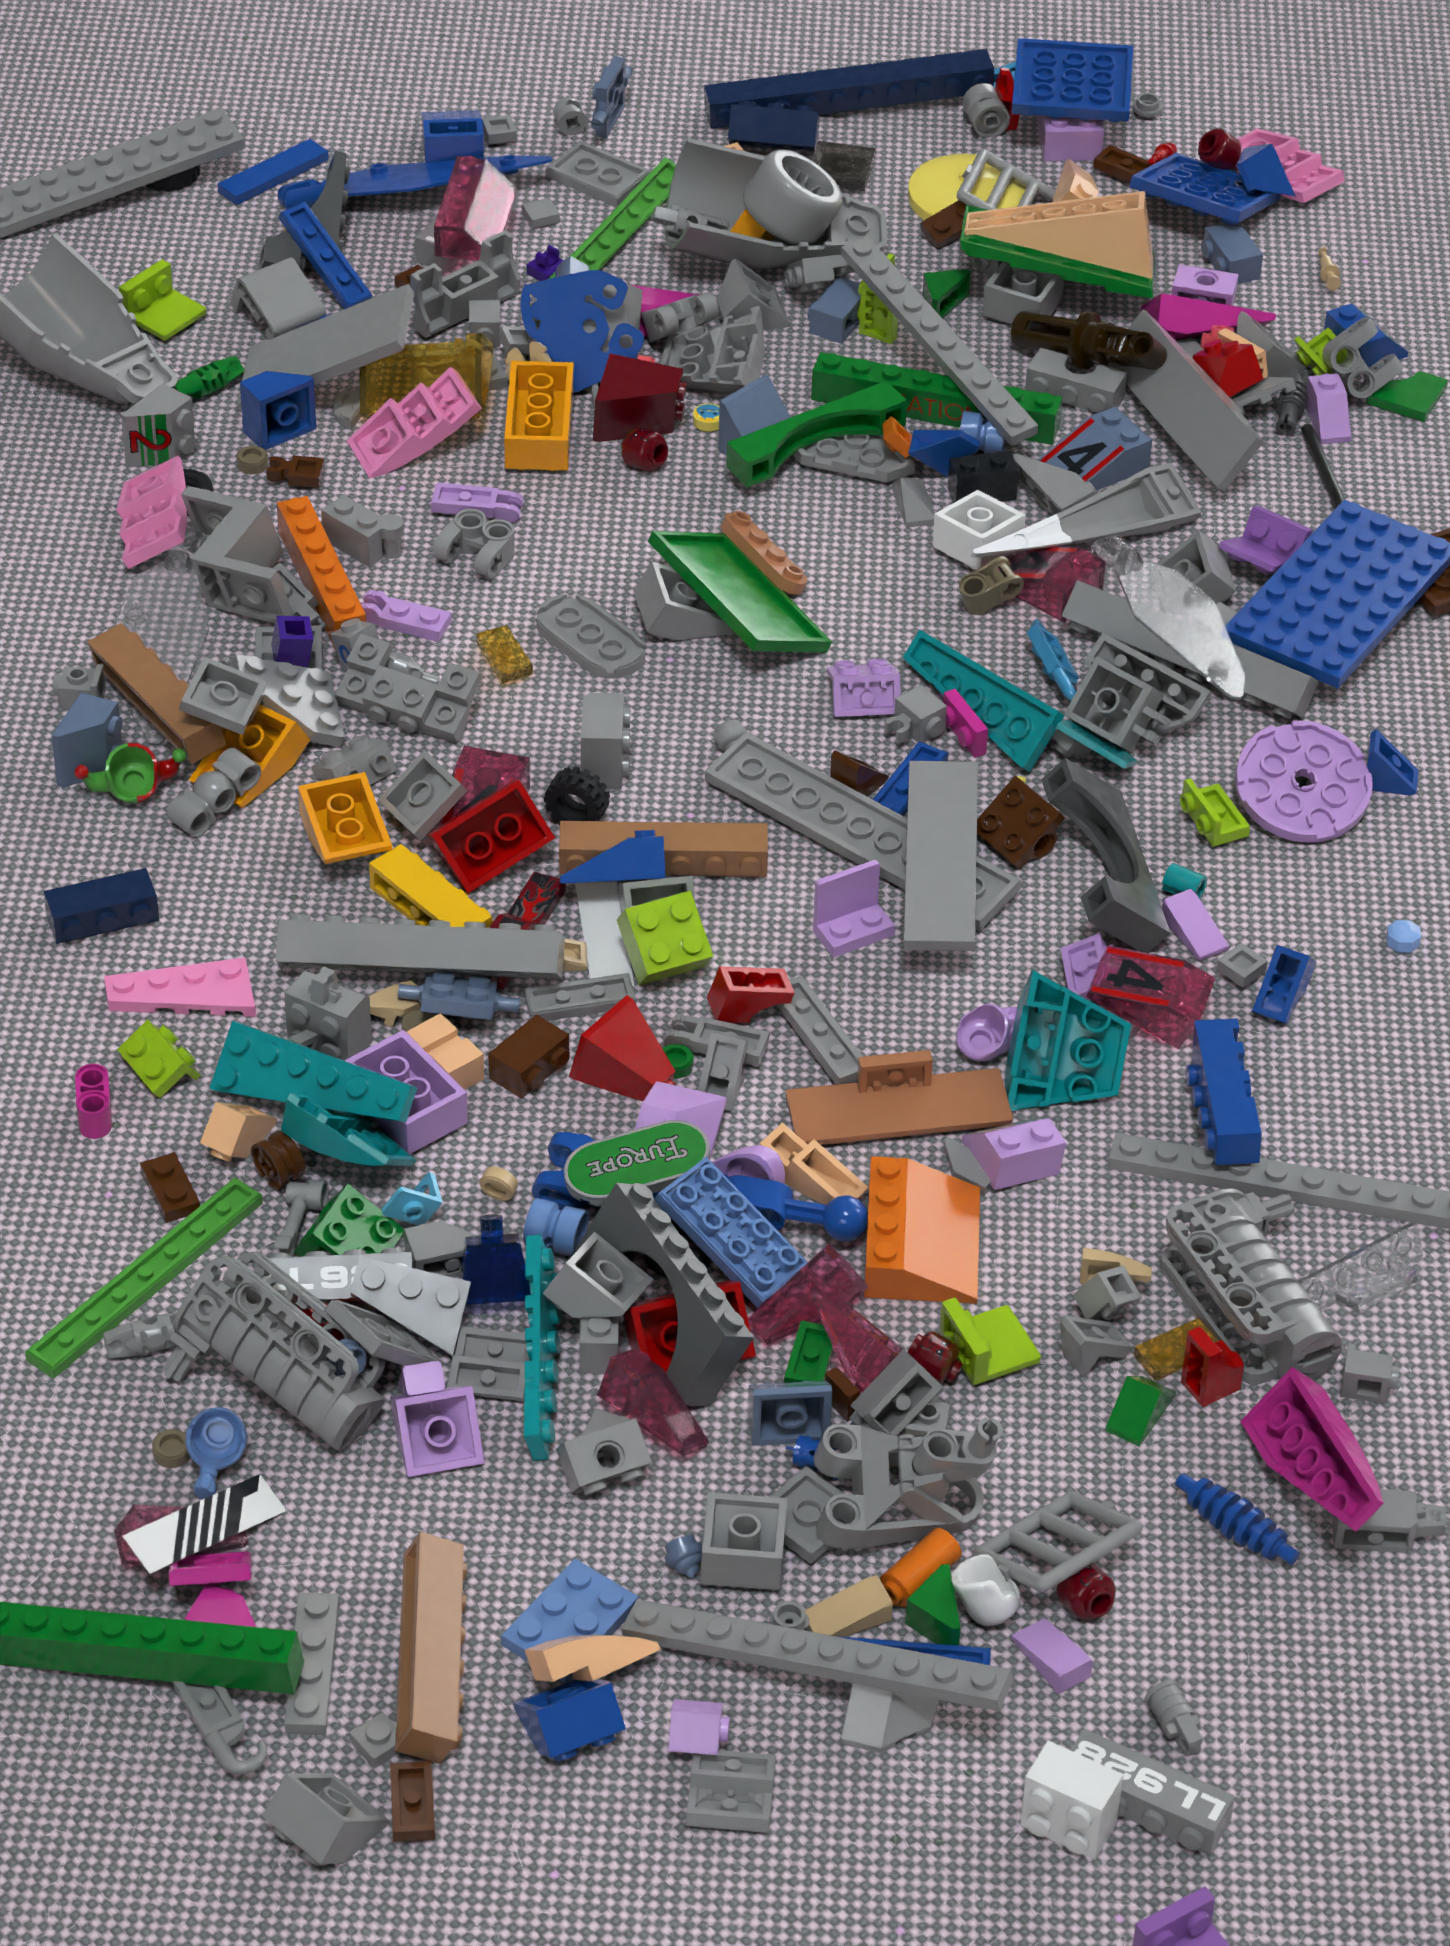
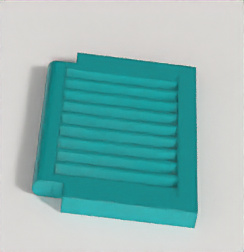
M1068 719L1058 722L1056 729L1124 769L1135 766L1137 762L1133 755L1077 722L1074 723Z

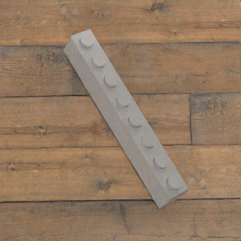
M1079 580L1076 581L1062 613V617L1071 621L1069 627L1087 635L1090 629L1100 633L1098 639L1102 633H1105L1144 655L1148 653L1157 657L1156 661L1171 670H1174L1175 665L1186 669L1184 675L1202 683L1204 678L1215 681L1214 688L1232 695L1234 690L1244 693L1243 700L1258 707H1261L1263 702L1273 705V713L1290 720L1293 714L1301 718L1304 717L1319 683L1318 680L1307 674Z
M300 914L289 915V920H278L275 962L281 967L321 969L325 966L333 970L426 974L446 971L454 975L562 979L565 937L560 931H556V927L552 925H535L534 930H521V925L513 923L499 924V929L485 928L486 924L481 922H464V927H450V922L431 920L429 921V926L415 925V921L410 919H394V924H380V919L361 917L359 918V923L345 922L346 918L340 916H325L324 921H310V916Z

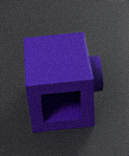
M276 616L271 643L275 662H287L292 665L308 668L314 640L310 616Z

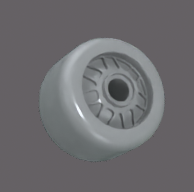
M776 150L768 154L747 183L743 194L746 209L754 220L772 235L794 245H798L799 242H808L809 245L817 242L839 212L843 200L839 186L823 168L807 157L789 150Z

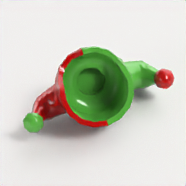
M126 743L116 747L109 754L105 770L89 772L87 766L79 765L75 768L74 774L92 792H111L117 799L123 802L140 803L154 795L161 782L174 777L178 773L180 763L186 760V752L183 749L177 748L172 752V758L157 761L154 753L148 747L139 743Z

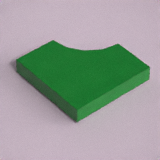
M1418 371L1414 376L1403 380H1390L1371 396L1367 397V404L1425 422L1447 389L1448 379Z

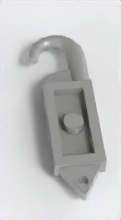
M173 1682L176 1693L207 1746H210L219 1764L227 1772L248 1774L263 1765L267 1757V1747L264 1741L257 1743V1755L246 1761L236 1759L229 1748L243 1737L245 1727L243 1718L225 1687Z

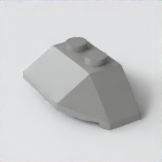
M1105 633L1101 634L1085 659L1087 670H1089L1097 656L1164 693L1155 711L1171 719L1168 726L1161 725L1151 718L1145 728L1158 734V736L1193 722L1212 694L1205 687Z

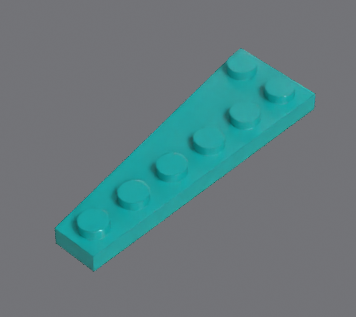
M920 629L902 657L929 683L933 684L942 695L944 692L956 689L988 728V736L1011 759L1028 772L1032 770L1052 738L1058 722H1061L1065 717L1061 712Z
M232 1021L209 1089L286 1103L290 1093L305 1094L324 1109L406 1122L418 1087L240 1022Z
M541 1234L526 1236L525 1276L530 1283L531 1295H525V1309L528 1312L530 1328H525V1342L530 1361H525L524 1438L533 1461L549 1459V1444L555 1442V1428L551 1419V1413L557 1411V1400L553 1390V1383L558 1382L559 1373L554 1358L556 1353H560V1339L556 1325L562 1323L561 1310L556 1308L552 1301L542 1294L558 1273L554 1271L553 1251L551 1248L545 1247Z

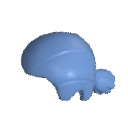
M215 1407L202 1411L191 1420L186 1431L185 1444L187 1452L200 1467V1475L194 1485V1494L200 1500L216 1493L215 1478H217L218 1471L235 1464L243 1455L247 1445L248 1435L244 1423L235 1413L224 1407Z

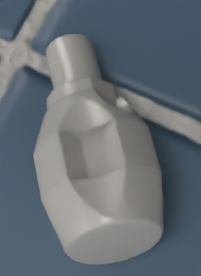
M391 652L385 665L387 668L438 684L440 679L438 676L425 672V669L421 668V665L412 657L400 652Z

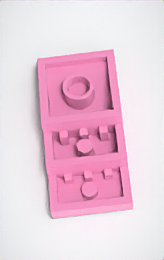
M1258 128L1237 138L1241 143L1242 151L1247 147L1273 143L1295 193V196L1281 194L1282 197L1304 204L1345 182L1343 170L1323 166L1321 154L1301 150L1298 138ZM1237 165L1232 167L1237 172H1239Z
M450 367L429 388L420 382L399 404L390 398L346 441L368 477L373 478L398 469L429 451L457 431L482 408L460 374Z
M179 455L125 481L116 510L123 520L119 535L126 544L122 560L128 569L184 542L187 527V509L181 493L186 489L182 460Z

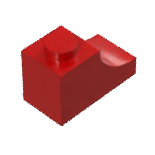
M719 966L707 995V1000L715 1020L728 1023H749L755 1014L765 1008L791 1003L795 992L785 969Z
M1200 1326L1188 1331L1181 1383L1198 1403L1205 1407L1241 1390L1244 1363L1240 1355L1232 1351L1222 1339L1214 1342Z

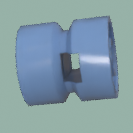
M963 412L960 430L980 441L979 448L973 454H976L979 450H983L985 454L1005 450V438L988 419L983 418L981 413Z
M536 1198L532 1202L526 1217L523 1242L526 1245V1236L541 1234L546 1248L551 1245L555 1253L572 1257L575 1253V1248L588 1229L589 1213L587 1210L571 1206H565L560 1210L558 1203Z

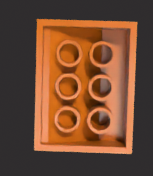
M871 1156L864 1298L942 1302L956 1297L959 1303L977 1304L980 1188L908 1158Z

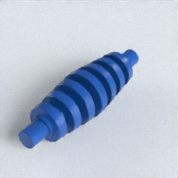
M1185 1473L1180 1474L1177 1478L1175 1486L1188 1494L1187 1503L1193 1509H1198V1513L1204 1519H1209V1523L1216 1530L1220 1529L1223 1536L1228 1539L1234 1536L1233 1540L1235 1543L1241 1546L1247 1544V1548L1255 1553L1261 1551V1556L1268 1560L1280 1557L1290 1565L1297 1561L1300 1552L1287 1544V1533L1281 1528L1276 1529V1523L1270 1518H1265V1514L1259 1508H1254V1504L1246 1498L1241 1499L1240 1495L1232 1491L1227 1492L1225 1487L1219 1484L1214 1485L1213 1481L1207 1478L1196 1481Z

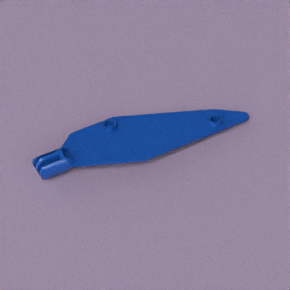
M505 155L500 157L396 165L376 163L370 165V169L351 172L347 184H344V190L348 191V196L411 192L498 173L504 175L516 174L519 172V169L550 163L553 159L551 156ZM308 179L284 185L278 190V200L285 209L292 208L303 202H306L309 208H311L321 195L326 180L320 183L314 179Z

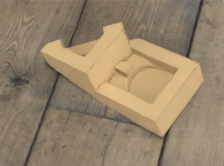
M412 980L401 982V984L417 986ZM399 983L369 996L370 1015L378 1016L384 1022V1025L393 1027L396 1016L404 1017L406 1013L412 1010L421 1009V1004L418 1000L397 999Z
M1083 1248L1080 1284H1086L1098 1272L1120 1266L1126 1268L1134 1284L1139 1281L1147 1283L1151 1281L1152 1268L1123 1255L1098 1249Z

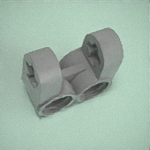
M710 292L642 312L641 317L651 343L704 325L705 322L718 318L719 308L715 297Z
M1364 317L1329 341L1322 351L1324 363L1334 374L1340 375L1346 392L1357 398L1371 396L1403 369L1395 354L1383 357L1369 368L1360 356L1358 348L1378 332L1370 317ZM1342 349H1346V359L1342 363L1337 364V353ZM1358 374H1363L1362 385L1354 388V377Z
M477 509L461 510L437 536L433 545V556L442 561L452 563L461 553H478L474 565L475 572L493 579L515 556L514 526L509 521L503 519H493L486 522V515Z

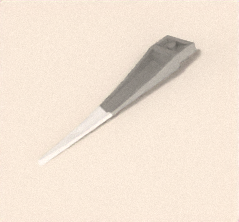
M1172 462L1146 468L1060 513L978 547L972 551L969 557L977 558L1170 530L1172 526L1197 520L1202 512Z

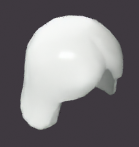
M981 1554L965 1560L957 1566L951 1576L953 1587L970 1617L981 1625L994 1626L1004 1623L1014 1615L1020 1606L1019 1588L1012 1579H1008V1582L1005 1580L995 1560L990 1555Z

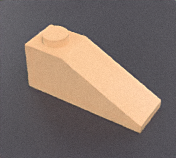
M1068 159L1064 164L1052 202L1097 197L1099 191L1092 175L1071 159Z

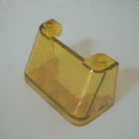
M482 333L466 334V342L462 338H455V342L404 345L402 351L360 367V415L369 419L390 398L399 404L420 382L429 388L445 371L452 367L460 374L482 408L469 420L479 419L480 414L485 413L487 408L494 357L493 343Z

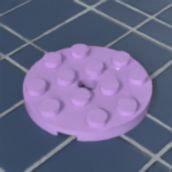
M1298 720L1292 721L1290 725L1275 728L1273 725L1268 726L1255 734L1247 742L1240 754L1236 767L1235 786L1238 798L1245 811L1265 830L1291 841L1321 842L1343 835L1360 821L1367 809L1372 794V774L1368 772V768L1363 760V753L1348 737L1326 725ZM1299 776L1307 777L1311 780L1312 784L1300 788L1295 778Z

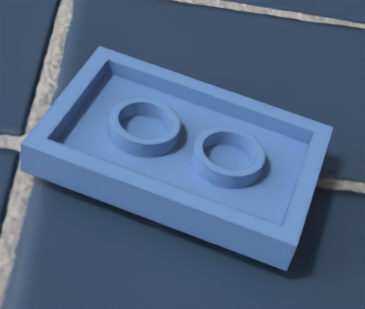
M574 1559L501 1635V1645L528 1661L525 1649L547 1641L579 1635H613L625 1622L639 1596L579 1560ZM571 1673L558 1680L562 1683H567L571 1680L573 1674Z

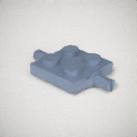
M614 56L609 66L604 67L600 81L596 82L593 87L592 98L596 100V107L593 112L591 126L596 129L597 137L608 138L625 108L626 86L633 74V69L625 65V58Z
M437 971L433 974L427 973L425 983L421 986L399 983L397 999L418 1000L421 1004V1012L492 1020L493 1013L497 1012V1010L519 1013L520 998L499 996L496 992L497 982L490 981L485 976L474 975L469 978L455 977L454 974L446 971Z

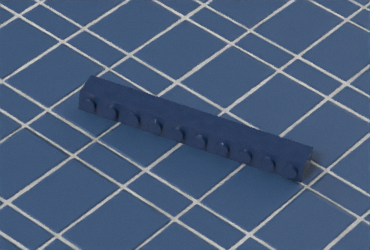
M987 49L709 84L704 85V109L710 128L716 129L729 127L731 104L738 105L739 101H752L756 103L757 107H767L768 103H778L785 105V109L796 110L797 106H809L814 108V112H819V115L961 97L977 84L987 83L994 86V66Z

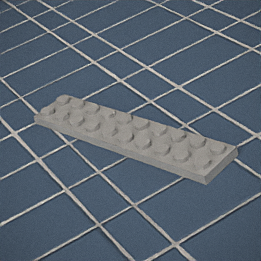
M223 108L210 110L195 118L183 120L162 130L153 131L151 134L140 138L128 140L107 150L98 151L96 154L73 160L55 169L43 171L41 174L18 180L11 185L0 188V238L245 149L244 138Z
M745 732L704 771L705 781L859 865L877 860L880 864V877L905 890L906 817L748 732ZM976 856L975 929L980 931L1021 889V879Z

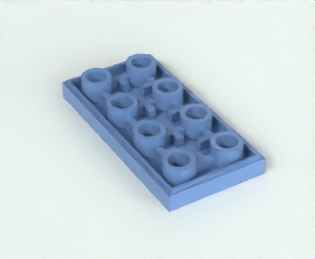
M707 1157L677 1178L655 1197L659 1206L730 1280L740 1282L742 1292L757 1308L798 1277L810 1265Z

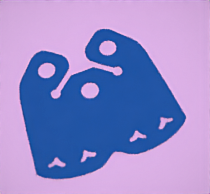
M588 270L527 284L524 286L521 294V314L526 332L530 337L547 347L545 353L554 359L553 362H574V393L601 382L610 353L635 358L644 342V335L640 330L628 323H621L615 327L608 344L609 350L607 352L601 351V346L604 345L610 329L604 311L591 303H586L585 297L590 295L599 304L610 310H615L622 306L628 286L621 278L600 270ZM607 285H613L617 291L615 297L611 299L603 295V289ZM530 294L537 299L532 306H530V301L532 300ZM532 318L541 320L538 330L536 329V322ZM588 319L594 320L597 326L596 330L592 333H587L583 329V323ZM630 335L633 339L632 346L629 348L621 347L619 344L621 336Z

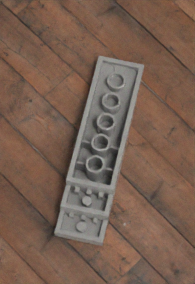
M1143 309L1128 329L1147 332L1160 342L1167 350L1165 363L1156 370L1110 364L1115 369L1127 372L1126 384L1215 486L1225 491L1264 441L1253 430L1255 427L1244 417L1245 413L1164 328Z
M909 762L904 950L975 951L978 762Z

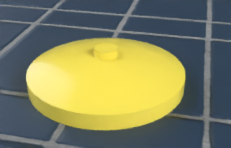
M977 154L945 155L931 159L919 166L911 175L908 185V201L912 210L920 218L926 220L958 201L956 195L965 179L962 175L968 165H972ZM986 163L971 194L986 202L1001 172ZM1011 178L996 208L1017 207L1026 190V186Z

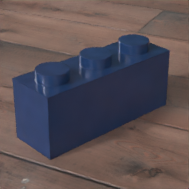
M739 101L738 105L731 104L728 141L729 144L738 142L742 146L817 152L820 115L819 112H814L813 107L797 106L796 110L785 109V105L778 103H768L767 107H757L755 102Z
M146 868L43 891L46 917L56 944L159 921L157 895Z

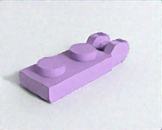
M438 482L435 485L431 500V512L456 515L461 510L477 509L483 512L487 518L495 517L514 523L520 518V509L523 506L524 499L521 494L515 491Z
M368 590L363 596L364 602L361 603L368 623L437 642L440 641L452 621V614L449 611L393 597L389 598L382 591Z

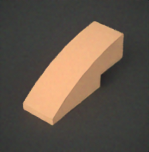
M783 1122L759 1144L773 1149L780 1156L785 1170V1184L821 1204L827 1205L830 1200L837 1196L851 1195L859 1199L869 1188L815 1139L809 1144L805 1143Z
M594 1634L569 1636L547 1641L525 1649V1653L536 1681L554 1682L571 1673L574 1680L595 1681L661 1649L658 1642L638 1637Z

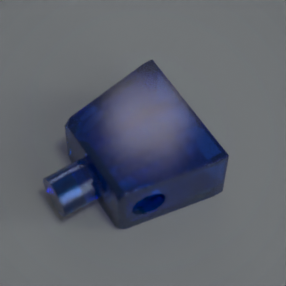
M489 1214L481 1216V1236L465 1237L460 1279L471 1282L466 1305L525 1301V1295H531L529 1280L525 1276L526 1265L519 1235L503 1233L502 1215Z

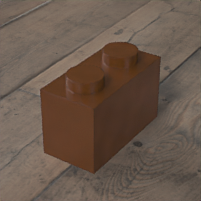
M536 1014L488 1053L489 1079L522 1099L533 1089H538L544 1080L556 1070L562 1069L567 1064L570 1058L569 1034Z

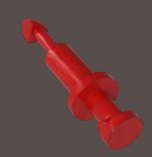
M1171 142L1160 144L1148 160V164L1152 166L1177 153V146Z

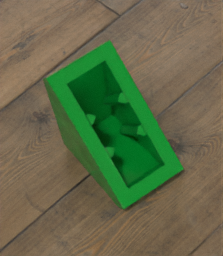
M960 269L923 273L922 297L942 319L969 296L971 271Z
M1127 1376L1105 1431L1140 1447L1174 1399L1176 1391L1144 1376Z
M942 1564L907 1599L905 1624L935 1644L959 1645L961 1627L954 1587L951 1582L950 1564Z

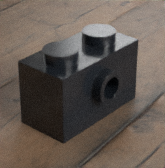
M1011 450L949 458L947 489L953 503L976 490L1000 502L1017 500L1019 469Z

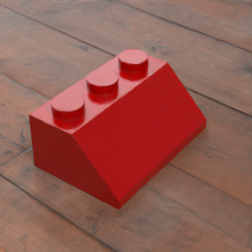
M513 779L426 834L445 865L467 894L555 839L554 834L519 779Z
M727 1280L715 1283L717 1287L723 1290L726 1299L735 1312L744 1319L745 1326L751 1332L740 1282ZM674 1293L635 1302L623 1315L628 1342L645 1383L663 1379L674 1354L678 1331V1315ZM753 1340L740 1360L756 1357Z

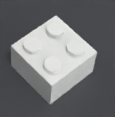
M976 490L934 514L933 547L977 570L994 558L1000 556L1007 557L1014 553L977 558L969 557L974 549L1024 529L1026 514Z
M1047 1741L1025 1777L1020 1826L1027 1828L1036 1836L1046 1837L1064 1845L1073 1853L1083 1854L1096 1860L1117 1825L1123 1774L1051 1741Z

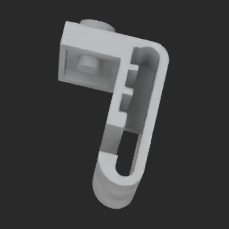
M292 257L237 278L230 302L235 313L249 309L257 323L266 320L269 328L266 329L265 335L269 339L326 316L324 304Z

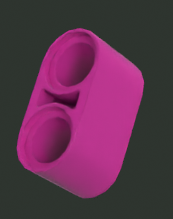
M92 1063L80 1067L75 1075L78 1126L83 1136L97 1139L106 1136L112 1128L109 1076L104 1066Z

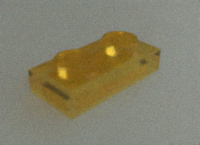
M507 625L476 634V644L502 684L533 675V664Z
M1196 1318L1135 1346L1134 1357L1156 1382L1182 1370L1188 1331L1200 1326L1214 1342L1218 1340L1201 1320Z

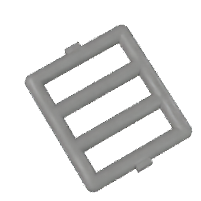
M981 149L972 165L969 164L962 175L965 179L956 196L964 204L994 210L997 209L996 207L1011 178L1027 187L1017 207L1031 205L1037 193L1052 202L1056 190L987 149ZM987 163L999 170L1001 174L985 202L971 194V191Z
M1069 1491L979 1545L973 1550L972 1555L973 1557L981 1554L990 1555L995 1560L1005 1581L1008 1582V1579H1014L1034 1590L1046 1592L1139 1535L1143 1527L1140 1521L1118 1512L1115 1504L1108 1501L1099 1503L1077 1492ZM1074 1508L1117 1529L1102 1537L1059 1516ZM1043 1526L1087 1548L1071 1556L1028 1534ZM1013 1545L1056 1567L1041 1575L997 1553Z

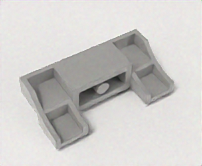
M506 230L489 236L482 241L480 260L442 277V269L435 263L411 274L410 287L414 291L413 302L416 304L414 328L423 337H429L468 318L469 300H500L501 302L519 293L521 278L513 257V236Z
M360 634L346 660L349 668L335 693L338 705L368 714L378 722L389 721L398 724L408 732L419 731L458 744L467 725L474 695L482 680L480 672L449 663L439 684H435L385 667L393 650L391 644Z

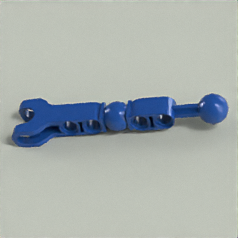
M558 1132L553 1135L548 1145L550 1159L554 1165L564 1168L566 1160L574 1150L595 1140L584 1134ZM564 1169L542 1171L538 1174L532 1186V1194L535 1199L540 1198L556 1202L561 1210L565 1206L580 1209L589 1204V1201L581 1198L579 1201L569 1193L565 1184ZM724 1174L777 1230L784 1226L786 1219L823 1225L831 1238L840 1242H848L860 1238L867 1229V1208L860 1199L851 1195L837 1196L830 1200L827 1205L793 1199L792 1190L781 1182L742 1175L729 1177L727 1174ZM661 1191L653 1193L654 1199Z

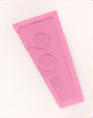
M246 957L104 976L109 1011L155 1013L158 1008H169L175 1011V1014H189L190 1009L210 1010V1015L226 1016V1011H243V1016L256 1017Z

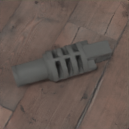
M1290 369L1286 376L1294 379L1296 390L1289 393L1280 391L1277 403L1279 418L1276 423V430L1280 434L1284 435L1286 428H1288L1287 435L1293 434L1296 429L1297 418L1304 413L1307 401L1308 370Z

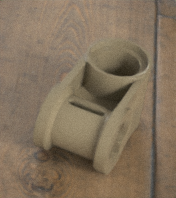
M1004 556L994 558L988 564L972 573L966 574L959 582V590L964 608L973 615L986 613L998 604L1014 598L1024 587L1023 579L1021 576L1014 574L1010 561Z

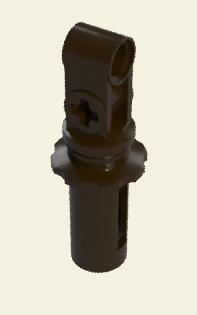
M1021 311L1016 315L1011 326V340L1015 347L1038 351L1041 347L1069 355L1072 359V365L1077 369L1084 368L1088 370L1094 364L1107 365L1113 363L1124 367L1133 366L1156 370L1167 359L1166 348L1149 333L1115 326L1111 322H1102L1100 315L1096 312L1090 313L1085 311L1079 315L1077 320Z

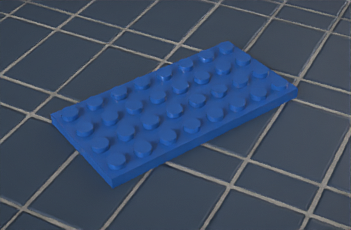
M1344 499L1223 627L1221 639L1339 689L1450 565V542Z

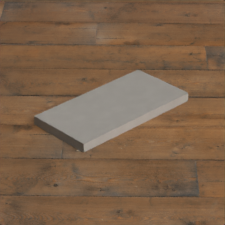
M406 284L250 347L242 381L265 371L308 375L314 379V385L402 351L404 349L414 291L409 284ZM239 392V396H238V400H237V404H236V405H237V406L239 407V409L242 411V408H241V393Z

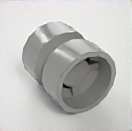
M982 83L971 87L965 93L963 107L976 133L982 137L990 138L1006 130L1010 122V116L1004 103L1000 101L994 89L995 87L991 84Z

